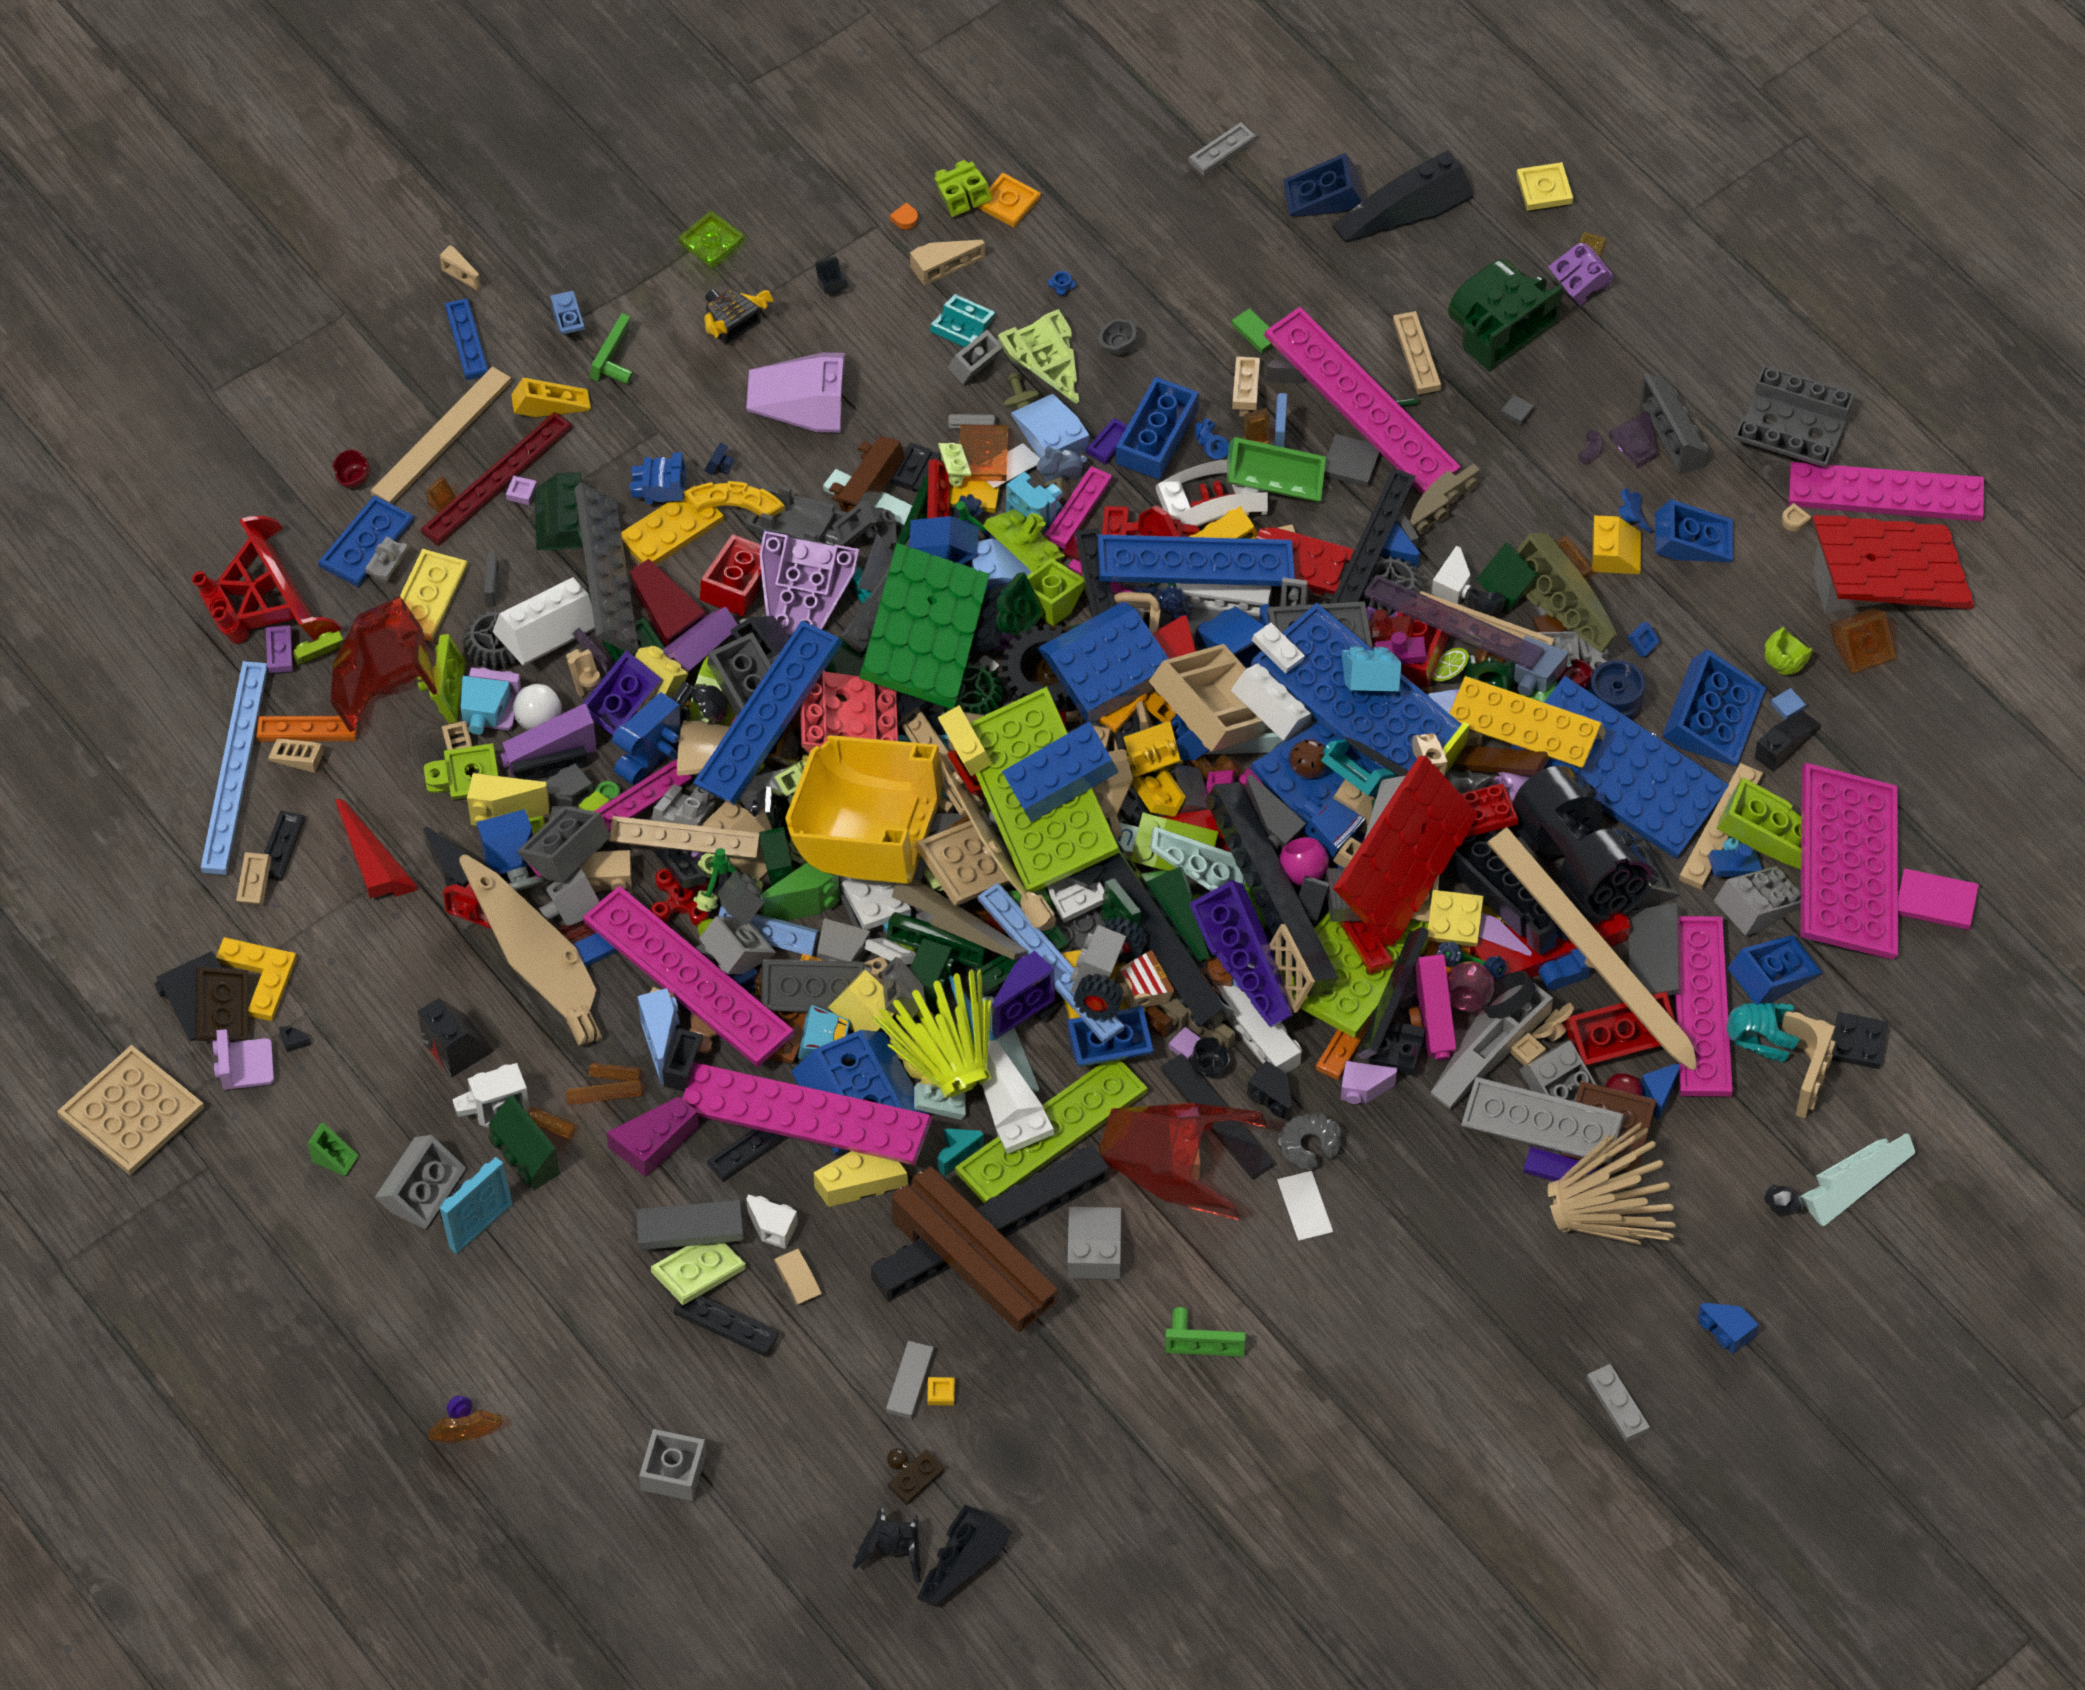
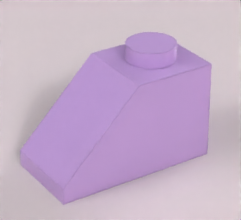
M1346 1061L1341 1100L1351 1104H1367L1395 1086L1397 1068Z

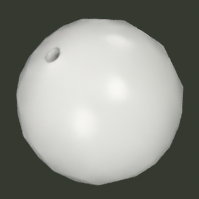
M532 684L524 687L517 694L513 704V711L518 724L526 730H530L561 715L562 705L558 696L550 687L544 684Z

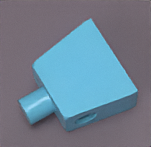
M463 676L461 713L462 720L470 724L469 731L471 733L479 735L483 733L484 726L495 727L499 724L511 698L509 682Z

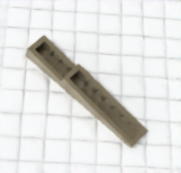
M914 877L912 882L908 884L895 883L892 898L932 914L931 925L1013 960L1028 955L1029 950L958 905L954 906L950 900Z

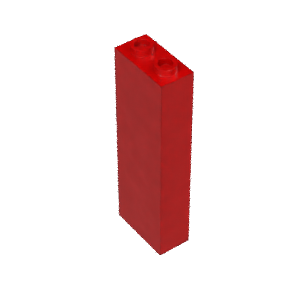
M1621 912L1610 915L1609 920H1602L1598 925L1587 920L1610 947L1628 941L1631 924L1626 915L1623 916ZM1508 926L1507 928L1532 952L1531 956L1482 938H1478L1477 947L1470 946V955L1474 957L1476 953L1478 959L1484 961L1490 956H1501L1506 964L1504 975L1515 971H1524L1531 979L1539 976L1538 970L1543 964L1570 955L1571 950L1577 947L1569 938L1565 941L1558 938L1556 939L1555 947L1539 955L1527 944V936L1520 937ZM1476 964L1481 976L1489 979L1483 972V966Z

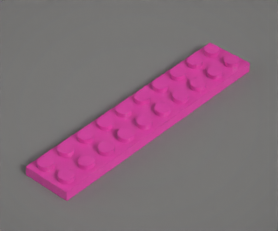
M1301 307L1265 331L1264 337L1396 469L1416 476L1413 486L1422 495L1432 483L1448 470L1454 475L1460 471L1461 466Z
M618 886L583 916L585 924L663 989L667 988L668 992L756 1067H759L794 1036V1030L621 886Z
M696 1063L689 1087L685 1089L682 1100L697 1111L699 1117L911 1165H916L932 1122L929 1114Z

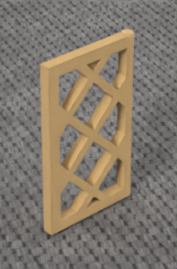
M1281 924L1269 945L1272 952L1275 950V961L1281 974L1293 1012L1296 1013L1315 981L1286 925ZM1282 935L1286 940V947L1281 946ZM1282 951H1286V966L1282 965ZM1292 954L1296 960V967H1292ZM1282 970H1286V983L1282 977ZM1292 971H1296V986H1292ZM1302 974L1307 981L1304 987H1302ZM1292 990H1296V1000L1292 996Z

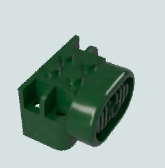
M1499 259L1486 266L1460 286L1450 301L1448 315L1463 329L1462 345L1464 350L1491 372L1559 323L1562 287L1558 285L1549 291L1546 288L1547 280L1543 276L1537 278L1526 277L1510 261Z

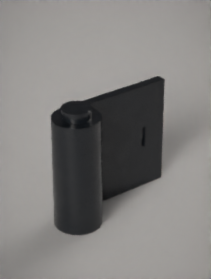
M212 951L156 976L157 982L153 983L159 997L164 995L169 1000L189 1041L196 1039V969L198 966L221 968Z

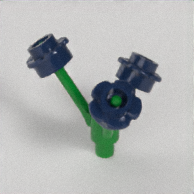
M1455 942L1441 943L1438 947L1439 951L1436 953V955L1444 954L1445 965L1451 968L1450 976H1447L1450 997L1460 996V992L1465 989L1463 979L1456 976L1457 967L1463 965L1465 961L1483 966V972L1490 980L1499 979L1506 972L1505 960L1501 956H1490L1484 961L1462 952Z

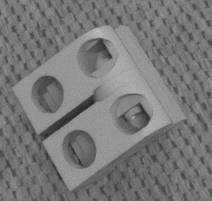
M673 784L654 807L652 821L701 826L712 814L716 800L711 799L710 794L698 786L690 796L681 793L682 787Z

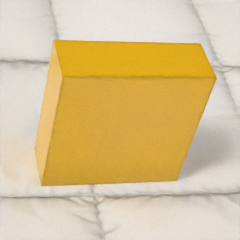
M928 1377V1405L954 1406L955 1378Z

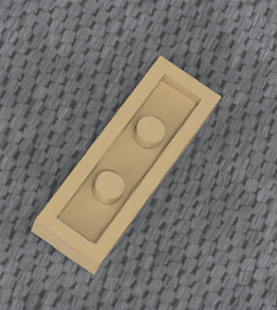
M1236 357L1232 409H1240L1239 416L1249 417V410H1256L1260 358Z

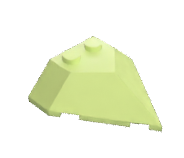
M1059 309L1045 314L1032 325L1020 330L1014 327L998 335V341L1010 361L1031 371L1077 404L1079 402V395L1075 393L1074 384L1077 382L1074 352L1069 344V339L1072 337L1071 328Z

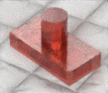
M1380 609L1373 614L1374 619H1368L1372 644L1389 641L1396 632H1402L1406 635V638H1411L1414 624L1411 615L1389 617L1386 610Z

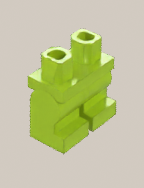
M962 160L955 165V169L949 172L944 169L935 172L936 177L934 179L939 195L946 204L951 217L970 210L967 196L973 208L992 200L988 183L975 167L973 161L968 163Z

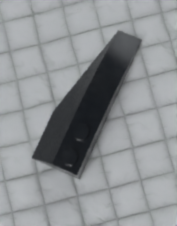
M1447 150L1407 171L1374 192L1334 223L1332 228L1345 243L1373 236L1374 232L1385 230L1388 232L1395 230V226L1406 223L1408 226L1416 224L1417 220L1428 218V220L1434 219L1474 198V194L1462 165Z

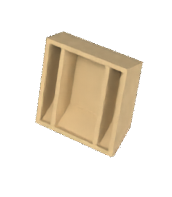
M1225 644L1164 660L1149 680L1156 692L1166 700L1171 709L1182 718L1187 727L1197 735L1203 745L1211 752L1256 739L1269 729L1254 712L1230 691L1246 668Z

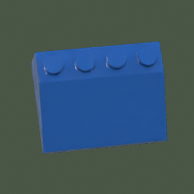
M1706 649L1691 660L1662 737L1683 750L1736 766L1766 687Z

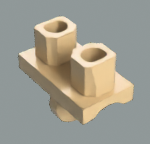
M576 649L567 654L566 658L577 694L582 697L587 691L594 690L601 680L600 673L596 669L592 652L588 649L584 652Z

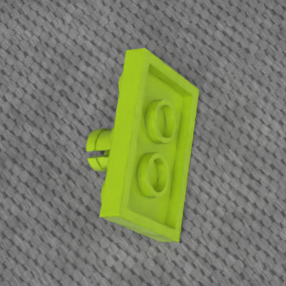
M1013 509L987 519L983 525L988 532L1031 572L1051 558L1061 563L1065 557L1057 545L1050 542L1041 533L1046 522H1044L1043 517L1036 513L1029 514L1025 519L1021 512Z
M444 634L440 635L439 644L435 648L436 665L433 666L430 672L423 671L418 673L417 680L423 681L418 682V687L420 691L429 690L431 700L436 703L440 714H443L448 723H457L462 694V678L465 673L466 661L451 636Z

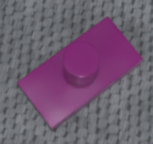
M1396 632L1389 641L1375 642V647L1388 648L1401 661V665L1427 662L1424 636L1406 638L1404 633Z

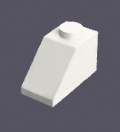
M1456 546L1433 579L1432 594L1459 604L1463 598H1467L1468 590L1472 586L1469 585L1470 572L1462 550Z

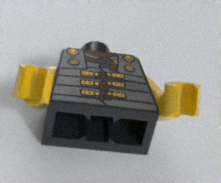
M715 289L709 291L705 297L708 302L706 305L707 314L704 316L706 333L714 335L715 338L720 337L725 345L761 323L759 307L765 309L768 302L774 301L770 292L765 290L757 296L739 293L734 289H729L722 295Z

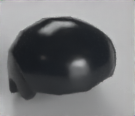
M1203 1037L1198 1040L1192 1052L1194 1068L1200 1074L1210 1078L1219 1077L1227 1072L1231 1062L1228 1048L1221 1047L1218 1044V1039L1214 1037Z

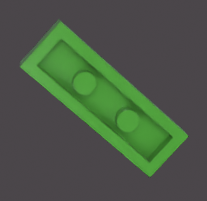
M621 313L591 365V379L598 382L602 374L624 384L630 382L633 371L610 362L629 329L630 316Z
M1183 1307L1173 1309L1172 1329L1166 1328L1165 1353L1244 1357L1245 1332L1188 1330V1310Z

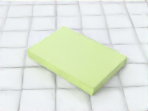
M725 1242L690 1245L651 1266V1273L684 1305L745 1270L746 1264Z

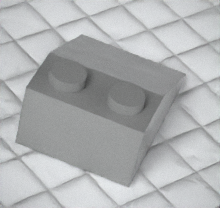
M1069 1207L1068 1278L1120 1279L1121 1208Z

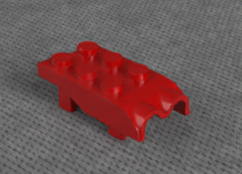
M1260 528L1256 538L1292 540L1295 579L1306 580L1308 588L1312 590V593L1324 596L1325 592L1335 594L1345 564L1350 562L1354 553V549L1279 528Z

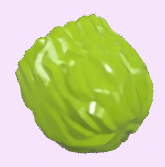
M1784 627L1775 631L1764 646L1766 662L1783 675L1799 672L1808 662L1813 652L1812 648L1805 646L1787 632Z

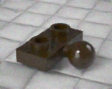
M895 1448L888 1453L887 1462L891 1468L901 1469L902 1471L888 1483V1488L907 1505L941 1475L945 1467L927 1449L909 1463L907 1453L903 1449Z

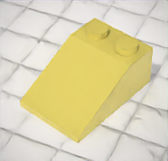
M473 773L467 795L471 825L477 826L476 822L525 809L528 818L550 813L547 782Z

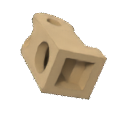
M1434 733L1414 735L1412 739L1414 756L1418 758V756L1426 755L1432 761L1431 763L1444 775L1447 759Z

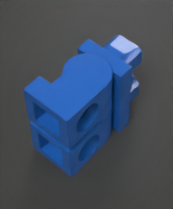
M682 452L672 453L671 459L658 457L652 460V457L644 458V465L632 466L633 482H630L632 498L644 497L646 504H653V501L684 500L686 466Z

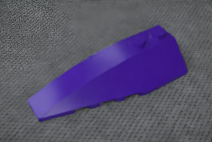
M1231 880L1189 903L1209 950L1213 955H1216L1227 973H1230L1237 986L1247 995L1251 1004L1268 1026L1273 1027L1292 1017V1010L1281 974L1244 884Z

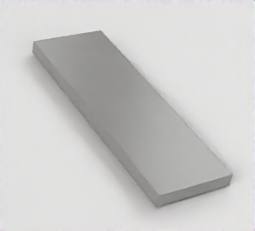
M1476 1077L1461 1126L1583 1158L1609 1134L1610 1137L1615 1135V1140H1617L1625 1116L1621 1113ZM1612 1157L1605 1161L1604 1164H1610Z

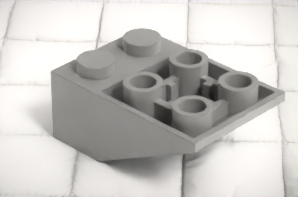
M1774 866L1727 879L1714 902L1746 936L1763 931L1801 907V892L1790 882L1782 870Z
M1570 1040L1555 1046L1519 1069L1531 1091L1574 1102L1577 1097L1580 1081L1597 1085Z

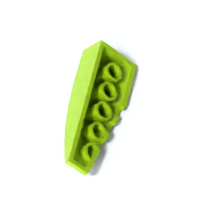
M1742 777L1725 806L1716 829L1771 858L1801 870V816L1791 809L1793 805L1788 801Z

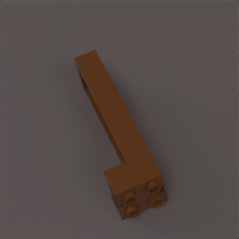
M931 1166L924 1172H918L912 1179V1185L901 1186L893 1193V1223L912 1242L917 1240L918 1234L1018 1333L1058 1302V1289Z

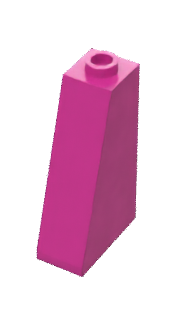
M1444 954L1419 957L1413 971L1422 1024L1425 1028L1428 1058L1435 1057L1436 1061L1447 1060L1451 1058L1450 1055H1454L1456 1044Z

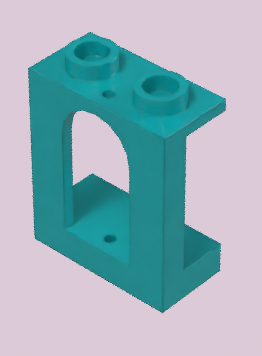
M1345 739L1329 742L1323 751L1325 755L1321 761L1367 796L1378 794L1381 780L1395 778L1396 774L1387 768L1374 770L1370 774L1345 755L1350 746Z

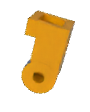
M1155 689L1146 693L1147 699L1144 702L1146 709L1161 722L1171 721L1177 713L1171 709V706Z

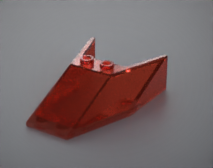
M401 596L357 615L333 663L331 704L349 732L355 730L369 700L379 693H387L397 685L411 682L415 677H420L433 695L437 694L423 629Z
M1198 1103L1112 1108L1098 1153L1107 1165L1165 1202L1238 1220L1240 1215L1234 1204L1192 1177L1193 1165L1203 1132L1209 1130L1214 1122L1238 1120L1266 1127L1267 1122L1260 1111Z

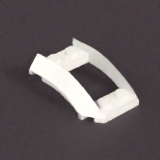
M1227 459L1204 463L1181 471L1157 484L1155 488L1163 510L1169 513L1171 519L1181 520V524L1196 526L1220 519L1228 511L1239 506L1242 507L1246 515H1249V512L1260 511L1262 515H1266L1268 511V492L1263 493L1262 490L1232 484L1235 494L1215 498L1190 508L1181 483L1205 475L1227 473Z

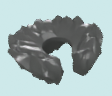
M1321 1112L1318 1115L1316 1113L1311 1115L1306 1113L1304 1116L1298 1115L1296 1118L1294 1117L1289 1122H1286L1282 1132L1278 1133L1279 1137L1277 1138V1143L1282 1150L1281 1154L1289 1162L1297 1165L1300 1169L1312 1170L1317 1167L1318 1161L1314 1153L1305 1150L1301 1146V1141L1309 1135L1318 1137L1321 1141L1322 1156L1332 1159L1337 1154L1341 1145V1129L1336 1121L1327 1119Z

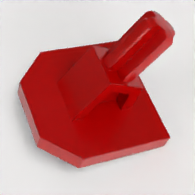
M1154 506L1139 514L1138 529L1141 536L1189 537L1200 532L1196 525L1181 524V520L1171 519L1169 513L1159 506Z
M470 883L466 887L457 884L445 887L442 894L446 913L491 929Z

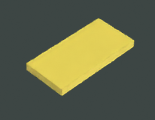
M422 549L386 624L387 629L433 642L468 568V561Z

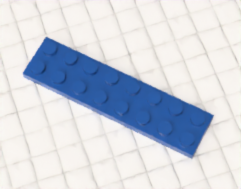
M1098 535L1099 581L1282 586L1283 578L1295 579L1292 540Z
M800 622L693 782L696 787L698 786L703 791L735 805L843 643L839 637L807 622Z

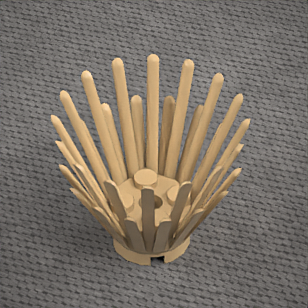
M1641 1123L1635 1125L1617 1140H1615V1135L1610 1137L1609 1134L1560 1180L1549 1182L1548 1197L1556 1195L1550 1208L1559 1230H1563V1233L1574 1230L1642 1245L1638 1240L1625 1237L1638 1239L1646 1237L1669 1241V1238H1674L1671 1233H1664L1658 1230L1619 1227H1676L1673 1222L1656 1221L1653 1217H1621L1624 1214L1674 1210L1672 1204L1641 1206L1648 1203L1645 1197L1627 1199L1668 1190L1670 1184L1667 1182L1619 1192L1635 1187L1641 1181L1640 1175L1661 1168L1663 1161L1658 1160L1609 1179L1610 1175L1628 1167L1630 1162L1636 1160L1638 1156L1653 1149L1656 1145L1654 1141L1587 1175L1599 1165L1646 1135L1648 1128L1641 1130L1623 1143H1621L1623 1140L1641 1127Z

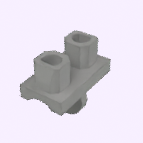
M386 536L384 541L375 548L376 553L366 566V573L373 575L377 581L387 583L391 578V574L407 552L408 545L397 543Z

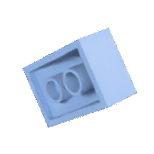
M1054 394L1011 412V416L1040 459L1045 455V449L1048 445L1053 449L1073 450L1077 454L1085 452L1088 447V432L1079 418Z
M997 539L978 541L977 556L969 560L971 568L989 573L987 586L1007 583L1017 573L1025 572L1026 576L1031 573Z
M667 988L637 996L640 1022L661 1085H664L662 1070L677 1034L676 1025H680L675 997L670 998Z

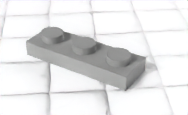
M1611 1364L1587 1374L1588 1383L1625 1442H1629L1649 1432L1650 1426Z

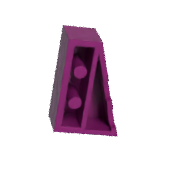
M677 1097L606 1132L608 1148L643 1176L647 1177L699 1127L698 1113L684 1100Z

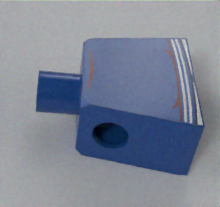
M1309 799L1301 809L1303 813L1311 818L1305 828V833L1310 838H1314L1324 845L1330 860L1338 854L1350 836L1353 837L1359 831L1366 820L1363 816L1335 799H1329L1322 808Z

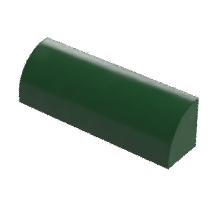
M894 912L888 920V940L919 949L923 939L951 947L952 958L955 961L972 967L981 968L984 966L992 951L931 925L930 922L898 912Z

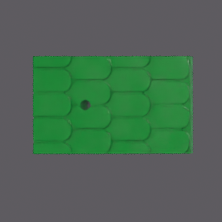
M896 543L859 679L953 709L966 667L989 573L977 571V569L953 563V561Z

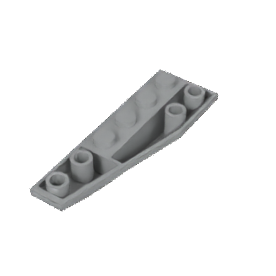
M1534 983L1536 990L1533 997L1517 1012L1498 1019L1489 1018L1484 1010L1480 1011L1433 1087L1430 1095L1450 1110L1472 1089L1476 1077L1484 1078L1510 1053V1048L1527 1033H1531L1551 1014L1553 997ZM1523 985L1516 986L1506 991L1505 993L1500 995L1491 1004V1006L1499 1004L1509 999L1516 992H1518Z

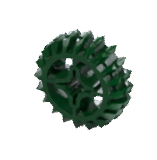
M968 660L958 693L959 699H956L954 708L960 705L963 712L984 716L998 710V705L1002 703L1003 688L1000 678H997L996 671H990L988 665L982 668L979 661L976 665H971L970 660ZM982 684L988 689L989 695L985 694L984 690L981 689ZM943 706L944 714L948 712L950 708Z

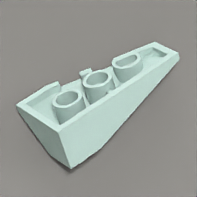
M1158 827L1152 829L1150 850L1176 868L1179 866L1184 868L1186 875L1210 891L1231 880L1243 884V875L1237 867L1232 853Z

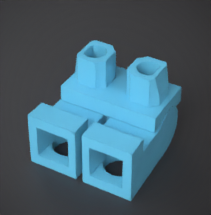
M1024 471L1006 484V512L1016 509L1025 516V519L1031 513L1040 515L1044 518V522H1046V525L1041 530L1043 532L1047 526H1051L1056 515L1062 510V505L1058 500L1062 498L1063 492L1053 483L1046 489L1041 485L1034 489L1031 486V477Z

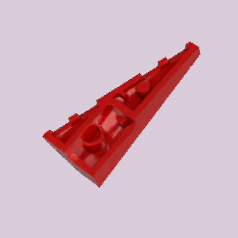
M335 799L369 899L391 892L397 897L417 891V885L348 804L342 799Z

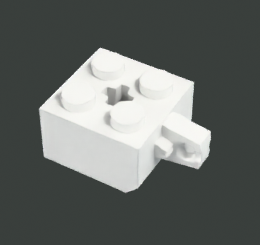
M517 1063L503 1065L496 1070L478 1073L468 1078L470 1091L453 1099L454 1109L458 1117L476 1114L479 1124L487 1128L489 1127V1122L511 1095L514 1096L527 1114H530L527 1088Z

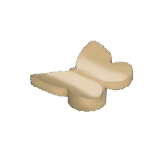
M1568 1003L1560 1011L1555 1009L1545 1020V1024L1533 1031L1531 1035L1535 1039L1547 1037L1550 1042L1560 1038L1567 1030L1562 1022L1572 1014L1574 1010L1573 1005Z

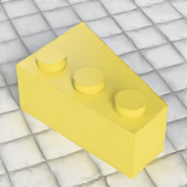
M854 1151L814 1172L815 1189L828 1207L860 1200L862 1196L875 1193L876 1196L882 1195L884 1191L908 1185L907 1172L900 1162Z

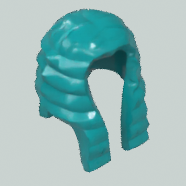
M1744 1003L1733 1009L1728 1016L1726 1023L1728 1037L1736 1045L1744 1049L1748 1048L1750 1051H1755L1756 1054L1763 1055L1765 1058L1784 1063L1789 1057L1790 1052L1760 1045L1757 1036L1760 1033L1775 1045L1793 1050L1800 1039L1798 1036L1780 1031L1777 1023H1783L1785 1012H1792L1794 1006L1784 1003L1779 1005L1776 1003H1760L1757 1005L1755 1003Z

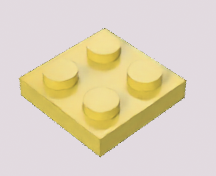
M1562 162L1517 169L1516 175L1527 211L1573 203V196Z
M1433 890L1427 941L1455 942L1459 945L1477 947L1483 896Z

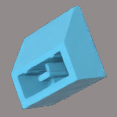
M1352 646L1349 650H1342L1345 685L1350 690L1399 691L1401 661L1388 648L1374 647V651L1364 650L1365 648Z

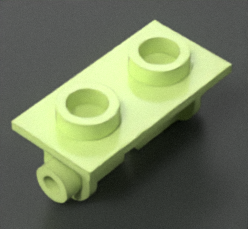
M938 443L941 459L945 464L948 475H950L949 483L958 487L962 484L964 476H971L962 445Z

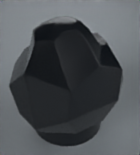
M1772 1185L1765 1194V1203L1778 1216L1799 1213L1803 1209L1801 1198L1794 1188Z

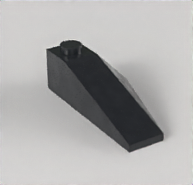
M964 1505L949 1527L946 1534L950 1537L945 1548L939 1549L937 1557H939L937 1567L929 1571L917 1599L930 1606L936 1605L995 1557L1006 1546L1012 1531L991 1514Z

